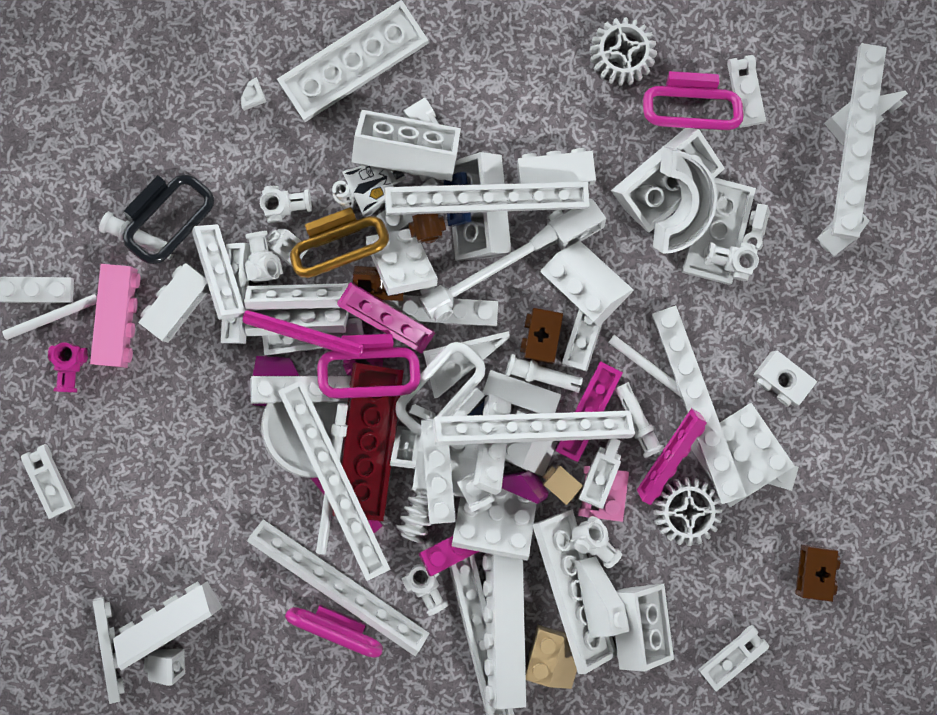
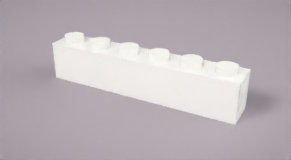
M486 553L482 561L483 569L486 571L483 593L487 604L483 612L484 621L487 623L484 645L487 649L488 657L484 664L485 673L488 676L485 698L488 705L495 709L526 707L523 560Z

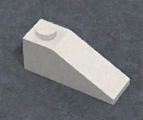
M591 557L576 560L590 638L615 636L629 632L625 605L598 559Z

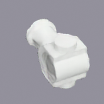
M266 186L262 191L263 195L260 198V206L267 217V223L282 222V218L286 215H291L292 211H312L309 189L304 190L302 193L289 194L288 190L280 191L279 186ZM277 199L279 201L278 207L274 210H269L267 208L269 201Z
M267 231L245 235L246 239L249 240L251 255L248 256V260L245 263V270L248 281L251 280L254 283L277 279L280 274H283L279 257L268 249Z
M710 242L706 250L704 264L714 263L722 265L726 271L733 274L734 279L748 281L749 276L752 275L753 270L759 263L758 250L755 245L749 243H741L740 248L731 246L729 249L715 246V243ZM741 256L749 260L748 268L740 265L739 259Z
M591 516L587 521L581 522L579 526L573 529L570 542L574 545L575 549L581 553L589 552L591 555H597L603 561V565L606 568L613 567L622 556L621 551L618 548H614L608 542L607 528L597 517Z
M417 564L411 569L410 573L401 579L408 592L412 590L417 597H422L428 609L427 614L431 616L448 606L447 601H443L437 589L439 583L436 577L440 573L429 576L427 573L428 579L425 582H417L414 579L416 571L423 570L427 573L424 564Z

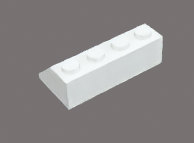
M362 110L354 136L351 162L362 166L380 167L388 171L396 170L415 176L422 175L433 177L437 180L452 181L461 128Z
M685 128L663 146L675 148L696 157L708 168L713 179L725 169L699 129ZM662 148L611 190L623 209L647 232H651L655 228V222L664 221L676 211L682 198L681 188L677 180L660 172Z
M479 152L455 161L453 174L467 172L468 185L504 184L502 155ZM507 211L471 212L472 222L452 227L455 261L494 258L511 253Z
M197 581L185 589L186 595L181 598L174 595L164 601L165 607L157 612L153 608L141 615L143 621L134 625L133 621L121 627L119 629L121 634L113 638L120 670L125 669L220 610L222 605L209 583L205 582L200 585Z

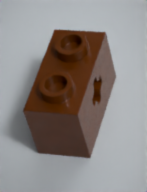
M354 266L353 284L381 300L403 301V293L388 296L376 267Z
M533 308L531 314H526L524 328H529L527 338L522 337L520 352L524 353L523 359L550 364L555 362L563 313ZM540 329L543 330L544 335H547V338H544L542 342H538V337L534 336V333H538Z
M801 544L796 595L807 599L833 602V596L837 594L838 583L835 580L836 570H839L841 564L838 550ZM823 570L822 575H815L816 571Z

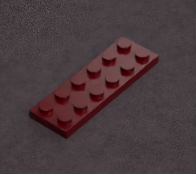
M353 363L350 388L402 385L404 370ZM400 396L348 398L345 423L348 427L347 434L343 437L340 463L367 520L384 521L391 470L390 462L398 418L395 408Z

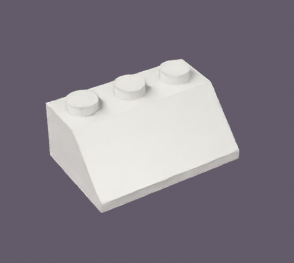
M580 240L558 252L540 271L598 327L634 291Z
M421 431L412 490L427 492ZM479 444L450 445L454 496L464 497L457 481L475 472Z
M664 584L617 590L616 592L625 605L630 630L629 632L615 635L619 669L647 671L674 660Z

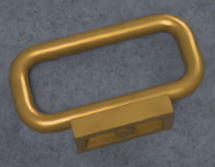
M352 207L305 224L310 238L297 243L292 248L290 260L296 275L302 278L314 277L383 250L389 241V234L382 219L368 216L357 220ZM369 226L376 228L379 236L376 242L312 267H303L300 258L302 252L356 233Z

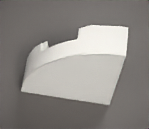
M257 77L248 82L241 96V106L244 111L267 102Z
M416 404L412 405L409 412L424 420L436 417L434 412Z

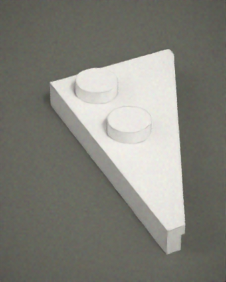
M508 331L461 343L469 346L484 360L510 338V334ZM446 346L423 351L426 365L428 366ZM460 352L453 353L430 378L434 398L441 396L475 367Z

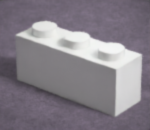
M585 148L573 149L571 153L561 154V151H550L546 153V156L528 153L522 155V158H518L519 184L588 182V186L594 185L596 181L593 151H586Z
M187 263L175 269L171 282L167 286L164 285L157 292L156 301L152 306L148 305L140 315L142 318L138 322L161 341L167 343L210 290L206 277Z

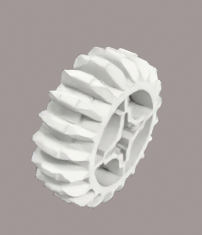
M626 17L623 19L622 24H620L616 18L613 20V26L606 22L604 29L599 28L596 32L597 36L592 38L593 46L590 47L589 52L594 55L591 56L590 61L597 63L594 67L595 71L603 70L600 76L601 79L607 75L610 76V84L614 82L615 78L618 79L619 86L623 85L624 79H626L629 85L633 84L634 78L637 81H641L643 78L642 74L648 75L650 72L649 67H653L655 63L652 58L657 55V51L653 49L656 41L649 40L652 37V32L644 33L645 24L640 28L636 26L637 19L632 24H628V18ZM615 36V46L610 47L608 51H604L605 42ZM626 36H629L636 41H629L626 38ZM620 47L623 48L624 51H628L627 55H622V52L619 53ZM638 52H642V61L638 65L631 67V57L636 56ZM610 62H617L618 64H620L621 68L614 66Z
M683 477L681 485L679 479H674L675 488L668 483L665 484L668 493H661L660 496L663 497V501H654V504L661 506V510H653L654 515H661V518L655 520V524H664L660 532L665 534L669 531L667 539L672 541L676 537V543L679 545L685 539L686 545L692 546L693 538L697 544H701V535L706 539H710L711 536L707 531L709 529L714 532L718 530L712 524L714 521L721 523V519L715 517V513H722V508L714 506L719 504L720 500L719 498L711 499L716 491L710 489L706 492L708 488V483L706 482L699 486V479L694 478L690 485L689 478ZM691 491L697 492L703 498L706 507L694 504ZM683 492L680 504L669 508L672 499L677 494ZM690 504L689 508H692L697 511L689 513L688 518L686 519L687 515H684L677 511L686 510L687 505ZM706 515L701 526L692 531V528L695 527V520L699 516ZM669 516L681 518L684 532L678 531L672 525Z

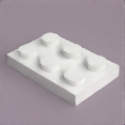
M410 229L388 232L389 241L386 247L371 255L388 296L437 286L438 278L422 244L418 243L417 237L411 238ZM378 234L367 236L366 246L376 242L379 239Z

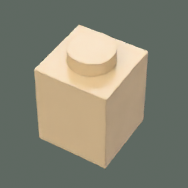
M560 465L556 468L551 466L542 476L545 479L543 485L566 505L583 487L581 483Z

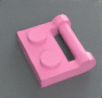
M584 466L583 473H585V479L591 466ZM617 471L603 509L591 510L592 505L582 501V506L578 510V516L589 518L594 516L598 519L623 522L629 472Z

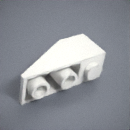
M906 91L881 95L879 97L876 125L884 120L881 116L887 110L892 113L903 104L901 99L908 94ZM850 102L824 123L842 145L845 143Z

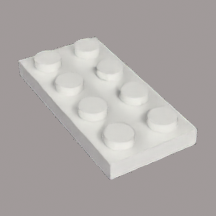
M714 178L717 190V205L714 217L705 233L688 247L682 273L731 285L733 274L726 271L724 266L714 263L704 264L706 250L710 242L715 243V246L729 249L731 246L740 248L756 188Z

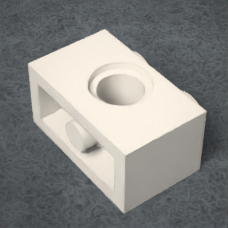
M779 351L770 352L753 374L758 379L756 383L767 391L770 389L778 394L776 398L788 407L789 405L799 406L817 383L814 378ZM781 374L786 375L788 379L785 387H782L778 381Z

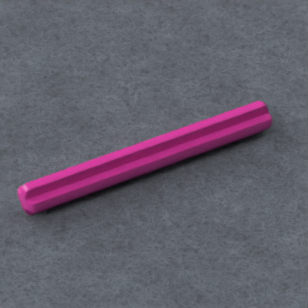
M246 310L242 319L245 324L356 358L361 357L364 346L360 343L254 311Z

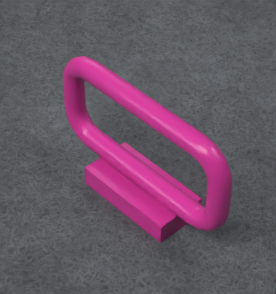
M669 71L666 86H654L648 89L643 97L645 118L653 125L661 127L733 130L743 122L744 113L742 100L736 93L730 90L718 89L719 74ZM656 96L728 100L733 106V119L718 120L658 116L653 110V98Z
M393 334L342 336L343 339L360 343L364 346L361 357L356 358L332 350L323 354L318 361V386L321 392L329 398L404 396L414 392L420 384L418 356L408 348L393 347ZM403 357L409 361L410 381L406 385L332 388L328 384V364L333 360Z
M319 605L316 614L298 607L290 608L285 614V618L290 624L362 655L377 658L383 652V646L379 641L362 634L366 626L365 623L323 605Z

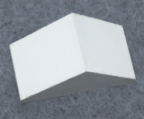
M397 426L390 466L415 469L420 435L412 432L408 427Z

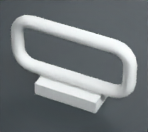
M454 342L443 348L420 374V384L417 389L411 394L400 396L395 408L397 417L412 432L421 435L422 426L407 414L405 409L407 403L455 352L463 354L474 364L476 370L474 375L436 417L467 416L485 396L476 387L485 375L484 361L466 344Z

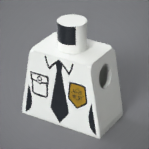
M359 166L342 172L348 185L354 192V198L364 217L371 216L385 206V187H394L393 185L406 179L401 171H386L384 168L374 166Z

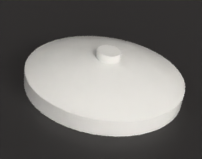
M267 403L262 416L261 432L264 445L271 458L281 468L294 475L318 478L284 403ZM313 403L332 443L333 435H331L332 423H335L338 404L347 405V403Z

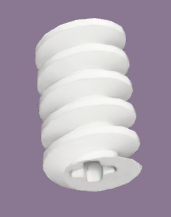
M412 490L417 494L416 497H408L413 506L404 507L409 516H400L405 525H397L396 528L402 532L401 536L424 544V540L419 535H427L428 531L423 526H431L429 518H427L429 516L427 492Z

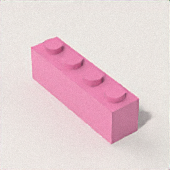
M100 265L90 360L92 365L128 368V363L132 361L133 350L130 348V339L135 335V324L132 323L133 313H136L138 308V300L135 298L136 288L140 286L138 269L131 266Z

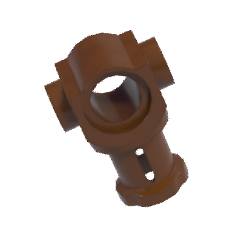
M438 213L413 215V222L408 223L411 238L417 237L418 243L431 244L437 239L443 238L442 231H446L444 217L438 216Z

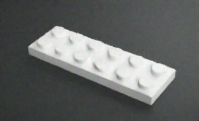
M400 0L285 73L277 80L304 122H307L429 44V41L403 1Z
M572 509L537 522L532 526L578 674H587L616 657L617 651L612 636L590 638L575 562L576 560L586 559L587 554L577 551L570 542L572 531L578 526Z

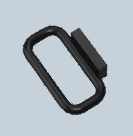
M183 174L176 176L167 185L166 181L157 175L124 210L126 219L131 222L124 231L123 241L125 246L140 260L148 264L163 262L192 232L194 226H197L214 206L212 192L191 175ZM189 185L204 198L203 205L157 254H150L136 244L133 239L134 234L179 186Z

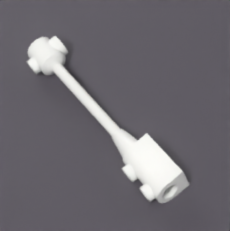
M591 198L589 199L590 207L587 209H571L566 213H563L562 210H556L549 216L550 222L547 223V226L536 234L529 243L449 289L442 285L436 288L434 286L421 289L422 296L418 297L428 317L430 319L434 318L436 322H441L453 314L452 307L455 296L533 251L536 252L555 244L562 251L579 240L583 241L604 228L606 217Z

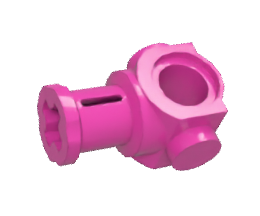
M65 342L59 343L56 346H50L48 349V359L53 363L54 370L58 371L57 386L54 387L53 391L77 393V388H75L76 372H80V367L88 360L87 348H80L78 345ZM70 348L72 357L66 361L64 353Z

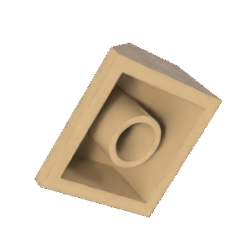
M537 624L525 664L526 680L547 687L572 689L577 668L566 633Z

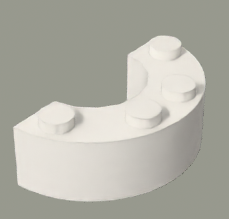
M662 146L660 172L677 180L681 188L682 197L678 209L672 216L664 221L655 222L653 247L665 254L689 247L705 233L716 211L717 190L710 171L699 159L678 149Z

